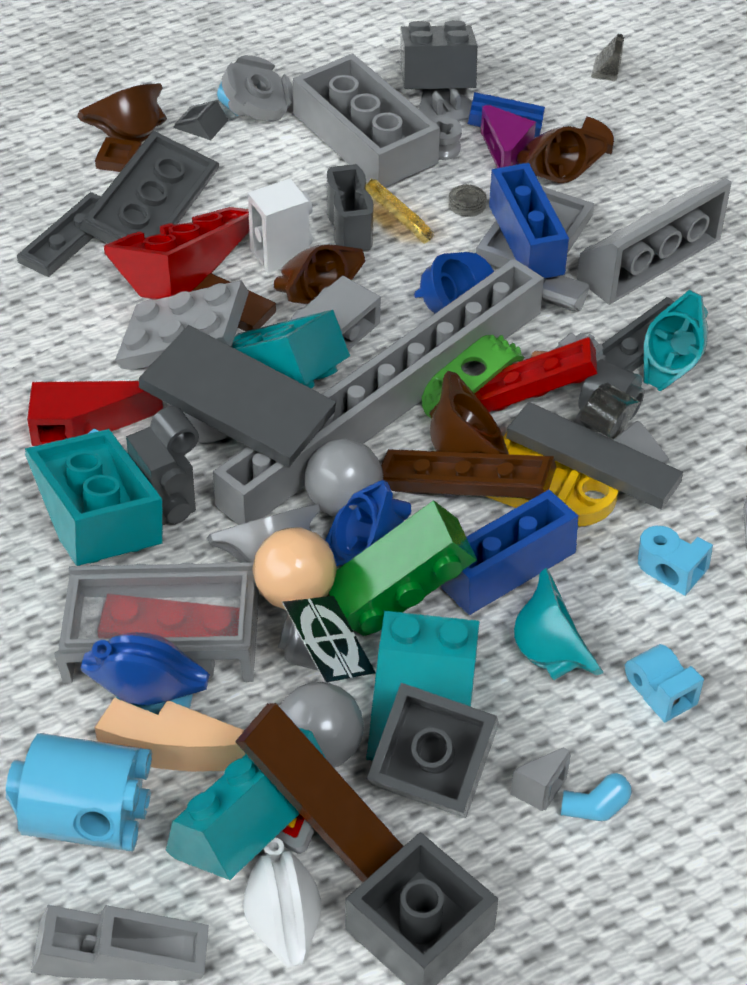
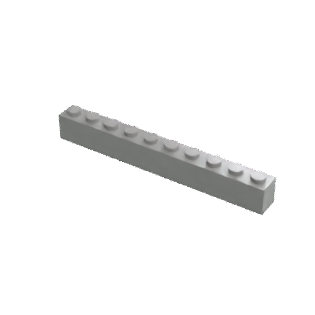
M516 259L510 260L322 393V395L336 401L335 412L289 468L250 447H246L213 471L215 507L238 525L265 517L305 487V471L308 461L319 447L329 441L350 439L364 444L421 402L423 392L432 377L479 338L485 335H494L497 338L502 335L505 340L538 316L541 310L544 277ZM469 361L462 366V370L466 369L475 361Z

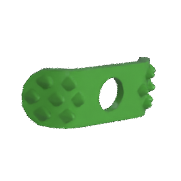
M485 335L479 338L438 371L429 381L422 395V407L425 414L430 417L429 412L438 404L442 392L443 377L447 371L457 373L471 391L476 393L507 366L512 365L513 362L523 361L525 357L521 353V348L516 347L514 343L509 345L502 335L497 338L494 335ZM469 361H478L485 365L486 370L480 375L471 376L463 372L462 366Z

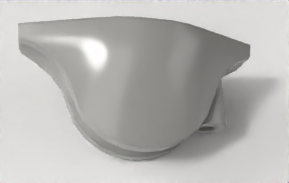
M319 503L209 534L207 540L211 546L227 551L240 563L254 562L255 555L262 542L276 531L297 527L311 531L310 523L320 512Z

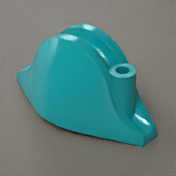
M688 290L651 322L644 341L645 384H650L658 388L657 390L662 391L691 371L701 360L708 342V325L706 320L708 310L704 306L702 295Z
M547 568L543 569L539 574V581L534 595L521 609L516 618L514 637L517 646L533 664L546 669L553 680L558 679L575 668L586 670L594 675L603 674V670L580 637L551 573Z

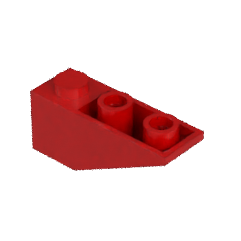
M139 381L32 382L27 417L32 446H38L88 434L94 428L98 431L110 429L112 432L154 416L164 406L163 400L140 389Z

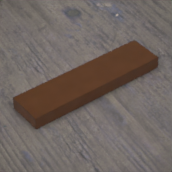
M394 449L387 450L381 465L383 480L388 482L391 491L532 499L549 490L556 470L554 456Z
M277 703L266 704L235 741L362 882L367 880L404 847Z

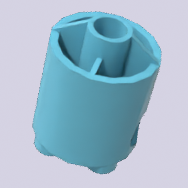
M45 733L37 734L31 742L25 761L14 760L12 762L6 782V799L9 801L17 817L19 832L21 835L133 852L136 847L139 831V822L134 820L135 818L145 820L147 814L145 809H148L150 803V789L142 788L143 779L146 780L149 776L152 750Z

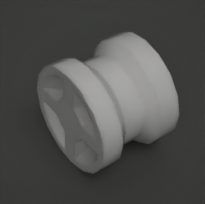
M444 116L431 119L440 127L439 160H449L458 156L461 151L459 139L462 134V126L460 122L454 118Z

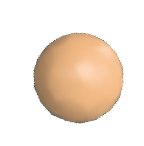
M297 527L284 528L265 539L255 555L252 570L260 594L273 606L286 610L282 603L284 601L326 597L333 586L337 567L329 544L317 533Z

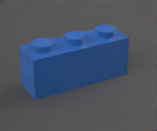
M524 163L492 169L489 207L515 259L544 277V279L565 275L569 237L530 164Z
M550 490L543 492L466 536L477 561L462 570L456 578L441 585V588L468 615L473 614L536 577L543 569H549L575 554L578 515Z

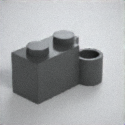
M177 406L165 407L154 415L150 427L126 436L129 456L162 498L163 525L167 523H180L190 513L196 511L193 466L187 460L185 454L190 452L199 441L198 431L183 411Z

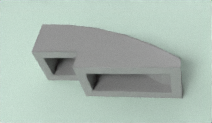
M47 905L38 927L31 973L64 978L157 981L201 979L205 971L209 925L108 905L104 906L100 915Z

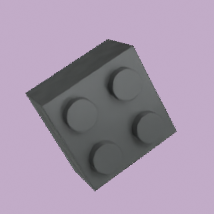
M452 20L445 22L444 26H430V23L426 21H413L409 23V26H400V67L404 89L477 88L478 45L471 25H466L463 21Z
M401 683L366 779L378 788L466 818L499 726L498 718L496 715Z
M420 832L346 897L345 930L406 985H437L495 930L499 898Z

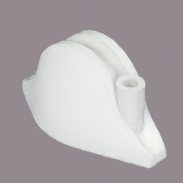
M274 838L259 853L247 882L243 907L246 920L251 929L288 968L304 964L317 928L322 904L312 875L289 850H284L282 840Z

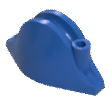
M381 480L354 493L348 503L337 513L325 539L333 552L337 568L346 564L410 516L411 504L394 499L388 482ZM351 505H357V507L354 510L349 508V506Z
M130 632L112 637L108 641L99 640L95 642L92 650L84 654L81 664V671L119 699L136 705H154L207 690L210 676L205 669L190 659L173 643L159 635L144 632Z

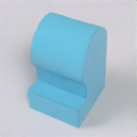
M652 526L644 530L640 536L638 564L646 574L686 596L709 569L713 545L699 537L690 544L680 539L678 534L671 528Z
M658 644L628 660L625 664V673L628 681L643 696L646 703L664 723L698 704L704 678L692 666L684 669L676 655L667 646ZM680 698L679 702L673 705L674 700Z

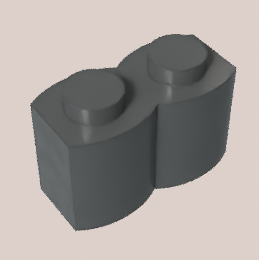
M357 164L329 167L327 171V216L334 225L336 245L360 248L363 251L371 250L373 245L374 204L371 195L366 191V177L363 170Z

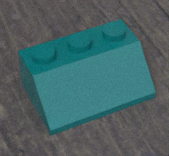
M299 728L325 757L312 731ZM245 754L242 758L228 765L224 775L205 792L193 797L189 801L187 808L172 821L166 851L176 860L231 880L300 813Z

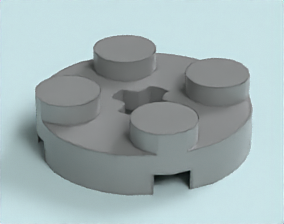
M244 55L238 57L235 63L231 62L222 77V88L226 97L230 100L228 103L230 110L236 115H248L256 119L275 122L283 117L293 101V85L285 74L281 78L273 71L275 65L268 60L257 56Z

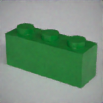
M433 500L337 569L329 594L335 597L351 628L362 636H367L382 630L384 611L403 613L410 607L419 604L428 594L445 582L456 578L462 570L477 561L458 518Z

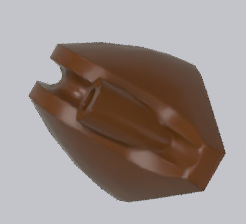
M161 83L137 85L118 91L80 109L77 118L81 122L102 130L110 138L143 142L156 126L163 124L167 120V117L157 103V98L163 87Z
M558 127L537 136L529 142L527 150H521L518 153L517 160L519 164L529 163L536 176L557 183H567L584 173L608 150L607 138L576 127Z
M330 244L317 245L305 249L282 267V276L275 278L274 288L277 292L286 293L288 301L292 303L309 304L325 287L332 285L341 276H345L350 280L355 277L366 261L363 249Z
M447 371L443 377L440 400L429 412L432 418L430 436L435 450L442 452L509 454L501 430L489 411L457 373Z

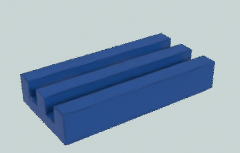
M474 92L468 119L469 125L481 127L482 106L491 105L535 121V137L540 135L545 111L544 106Z

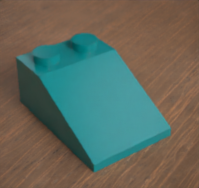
M333 309L238 333L235 335L231 346L309 388L315 386L314 380L336 373L338 371L336 365L350 357Z
M110 429L25 448L26 459L59 541L76 566L96 563L102 559L129 552H138L144 548L163 544L162 498Z
M384 611L366 760L373 761L401 683L471 707L480 621Z

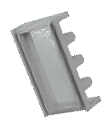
M254 562L70 566L59 648L54 653L63 683H73L75 663L82 662L84 654L92 650L95 642L99 640L108 641L112 637L130 632L152 633L165 638L210 674L209 679L214 676V660L240 659L244 682H253L259 607V590L256 586L252 570Z

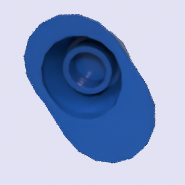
M477 253L441 254L435 258L432 265L427 267L421 275L420 288L414 292V297L423 298L429 310L435 314L491 275L494 270L487 260Z

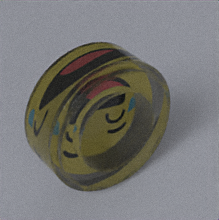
M469 184L460 185L450 191L448 206L457 215L464 217L476 216L485 210L487 196L477 186Z

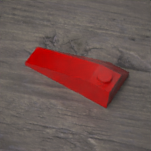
M227 207L192 217V223L165 224L160 226V234L146 238L143 232L129 234L104 245V253L140 297L161 299L184 291L191 292L220 265L250 232L249 209Z

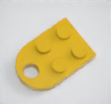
M507 432L505 433L503 438L509 454L544 456L507 439ZM555 461L556 470L549 490L578 515V526L592 525L605 519L615 508L619 490ZM599 491L605 497L593 499L585 495V492ZM485 496L515 508L532 499Z

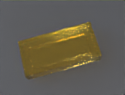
M371 178L366 184V191L423 244L435 236L434 232L418 215L376 179L373 180Z

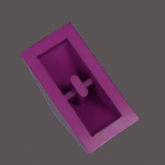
M491 105L482 106L481 134L497 168L518 165V153L521 150H527V144L535 137L536 122Z

